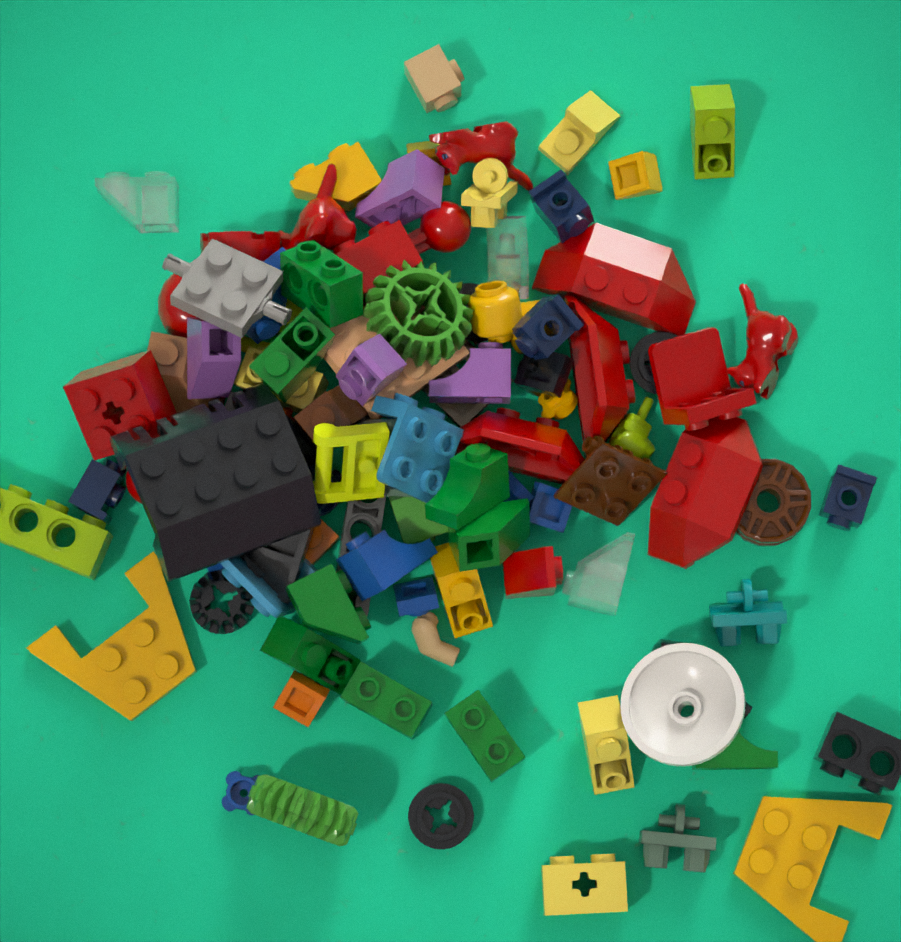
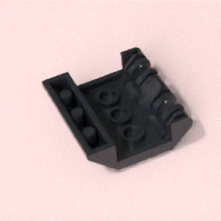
M264 383L247 388L246 394L243 391L233 393L232 403L235 409L229 412L222 402L215 399L208 402L209 409L205 404H201L171 415V423L166 417L157 420L156 429L159 435L157 438L152 439L142 426L132 429L133 437L128 431L110 437V443L122 471L127 467L155 533L153 547L168 582L321 525L311 472L280 401Z

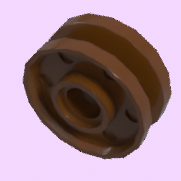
M761 459L763 463L762 471L735 533L744 541L757 546H777L791 540L805 525L811 510V491L804 476L791 464L778 459ZM763 493L774 495L778 501V509L772 513L762 511L757 505V497Z

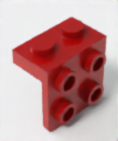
M707 327L652 344L649 347L648 355L664 424L685 425L686 431L697 430L709 426L708 419L717 416L719 420L739 417L743 414L742 408L757 404L753 388H731L729 376L726 372L727 367L720 335L716 328Z

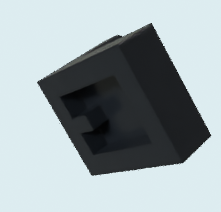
M553 352L548 358L537 360L524 354L523 359L518 365L514 384L533 396L539 397L542 393L561 398L574 360L567 355Z

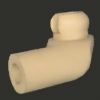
M428 612L425 615L417 616V619H414L412 623V633L418 650L425 656L453 667L460 648L440 640L436 628L439 621L434 613Z

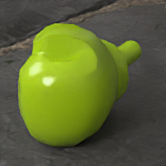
M645 397L637 415L629 413L625 416L624 420L619 423L609 440L611 446H622L623 450L628 449L633 452L634 456L641 459H649L652 456L655 447L648 439L652 426L645 419L654 400Z

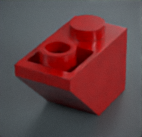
M553 546L514 552L503 562L505 599L554 595L556 585H562L563 566L562 557L554 556Z

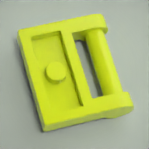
M386 422L340 427L329 423H321L315 426L313 442L317 445L313 485L317 503L326 504L384 497L385 484L377 480V471L389 442L390 431ZM344 446L341 482L332 483L333 447Z

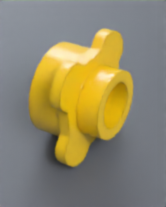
M567 379L561 398L541 393L538 403L543 407L541 413L543 418L551 419L554 417L560 420L567 417L575 409L578 398L570 390V379Z

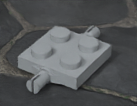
M211 239L200 256L190 263L173 256L171 253L164 259L162 268L182 277V280L170 295L171 305L240 338H243L251 325L263 316L280 322L282 325H286L287 321L289 322L292 309L272 301L273 294L283 282V271L214 239Z

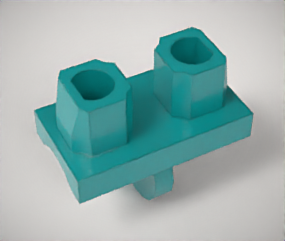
M751 579L741 580V591L726 592L727 604L709 605V618L713 627H715L720 646H737L741 644V626L755 625L757 643L777 644L780 640L781 624L787 623V611L783 609L782 601L767 602V589L752 590Z

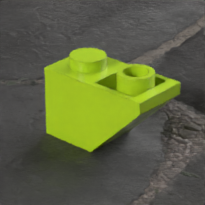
M730 84L690 86V128L694 179L734 177L735 104Z

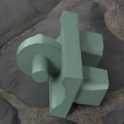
M676 804L674 815L659 814L658 826L672 827L673 833L640 831L639 843L643 844L644 867L667 869L670 846L684 848L683 871L705 873L710 858V851L716 850V838L683 834L684 829L699 830L700 818L685 816V804Z

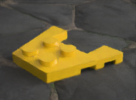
M154 551L124 573L149 607L94 650L81 658L56 625L26 647L30 653L130 721L135 720L197 672L161 568L162 566Z
M763 796L761 797L733 874L815 942H842L849 921L812 907L809 903L838 826L840 825L865 836L880 840L892 805L878 802Z

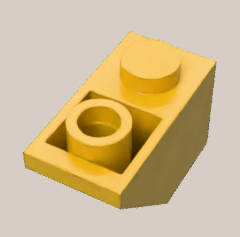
M357 142L351 146L345 143L336 147L328 154L329 159L317 166L311 163L300 168L294 173L295 179L290 181V186L296 198L306 201L315 199L327 166L333 163L337 170V182L333 192V199L344 210L351 211L356 208L357 203L368 197L382 180L363 148Z
M449 542L435 546L438 553L433 555L430 561L454 638L493 627L478 570L460 572Z

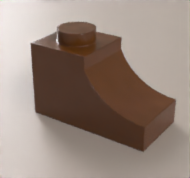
M338 385L328 392L325 391L295 415L294 420L295 424L317 449V445L313 442L316 425L321 423L333 424L336 427L358 425L368 417V412L357 400H352L346 396Z

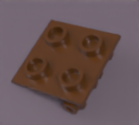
M589 436L582 445V450L586 452L587 458L553 496L562 502L619 526L666 476L667 472L654 466L650 459H641L634 456L632 451L628 449L623 450L622 446H611L604 442V439L600 436L593 438Z

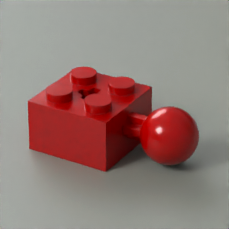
M443 201L441 202V208L427 211L421 218L420 228L407 234L400 220L393 224L389 221H384L368 231L369 236L357 243L354 240L346 241L337 246L332 252L363 272V306H366L365 296L368 290L376 288L373 284L374 279L379 275L391 278L386 273L390 265L399 271H404L402 268L404 259L412 268H415L420 262L423 264L420 254L429 249L441 253H450L460 249L469 239L471 221L467 212L461 206L453 202Z
M151 350L81 371L63 386L94 461L115 455L110 443L111 436L128 431L133 437L132 429L142 426L152 439L157 438L159 435L156 429V421L166 417L171 423L170 416L177 413ZM127 471L126 486L128 492L137 502L142 504L129 471Z

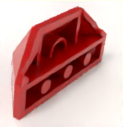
M599 223L587 227L582 234L571 237L564 243L559 242L546 249L532 289L549 295L559 294L563 300L565 296L573 295L590 309L657 332H669L677 336L685 334L696 303L672 248Z
M573 295L565 296L564 302L584 324L583 327L575 331L568 338L570 355L574 360L572 370L578 398L577 406L582 441L584 442L589 436L592 438L600 436L604 439V442H607L616 427L628 414L629 404L635 403L633 380H625L623 364H630L627 340L620 341L619 331L616 327Z
M497 408L496 413L486 411L460 427L464 431L455 455L465 450L471 444H487L492 449L507 453L508 470L513 473L563 485L585 460L567 430L560 429V423L551 419L537 417L535 422L520 419L521 414L517 411Z
M717 416L708 419L709 426L691 431H686L685 429L682 432L666 469L667 474L662 479L650 507L648 555L650 557L687 569L695 564V561L708 556L732 541L763 468V463L750 432L749 424L745 419L735 417L719 420Z

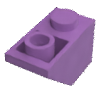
M187 317V398H228L241 363V338L198 317Z
M378 334L358 345L351 352L335 377L339 380V386L345 395L352 400H357L363 407L394 381L406 367L407 363Z

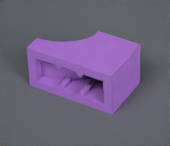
M418 149L388 163L387 172L377 188L368 197L357 203L355 217L371 228L384 221H389L393 224L398 220L404 226L422 217L429 210L441 208L445 168Z
M483 342L478 344V348H470V358L460 370L442 379L429 380V403L510 404L511 349H503V344L497 342Z

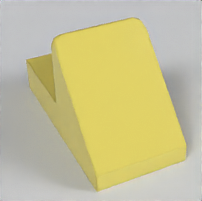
M590 90L566 108L565 117L541 142L538 150L569 175L615 124L620 115Z

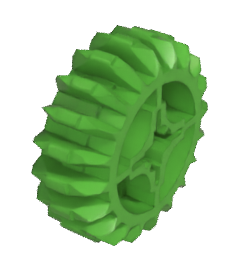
M404 259L402 264L404 271H399L390 265L386 273L391 278L382 275L377 276L373 281L376 288L368 290L365 296L367 304L363 309V317L369 319L366 324V331L376 332V335L380 334L405 362L408 358H412L416 368L422 366L425 360L433 367L439 363L441 358L447 361V359L453 356L455 351L460 350L465 343V337L471 332L472 324L469 322L473 317L474 310L467 307L470 295L459 294L462 289V281L452 283L449 280L451 270L444 272L443 275L437 272L436 262L431 264L428 269L424 268L422 262L415 268H412ZM422 306H425L422 314H418L415 320H411L414 313L418 312Z
M267 774L257 777L255 785H252L248 795L250 798L247 809L251 814L337 846L347 845L357 825L355 822L359 813L354 807Z

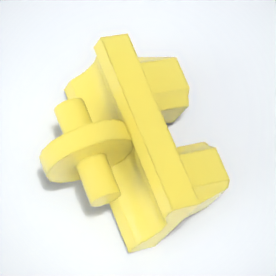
M486 158L477 163L473 169L472 177L474 183L461 194V206L471 207L472 227L495 228L498 225V219H504L507 216V202L517 194L518 181L507 183L508 172L505 165L498 159Z

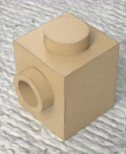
M439 44L404 62V73L426 113L435 109L437 112H443L458 102L457 98L461 96L460 82L465 79L455 59L448 62Z

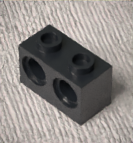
M835 712L830 717L813 759L822 762L820 770L843 779L845 773L860 779L857 785L860 788L876 795H881L882 790L887 792L894 791L900 778L901 739L842 713ZM837 736L848 738L852 744V753L847 759L837 757L832 750L833 740ZM877 752L886 755L890 762L889 771L884 776L875 774L870 767V759Z

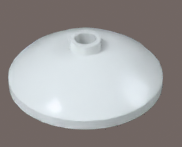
M693 643L670 644L652 651L632 669L622 690L621 717L628 736L645 755L666 765L692 766L716 757L734 740L744 719L745 693L735 669L716 651ZM687 705L694 707V712L690 717L681 716L683 707Z

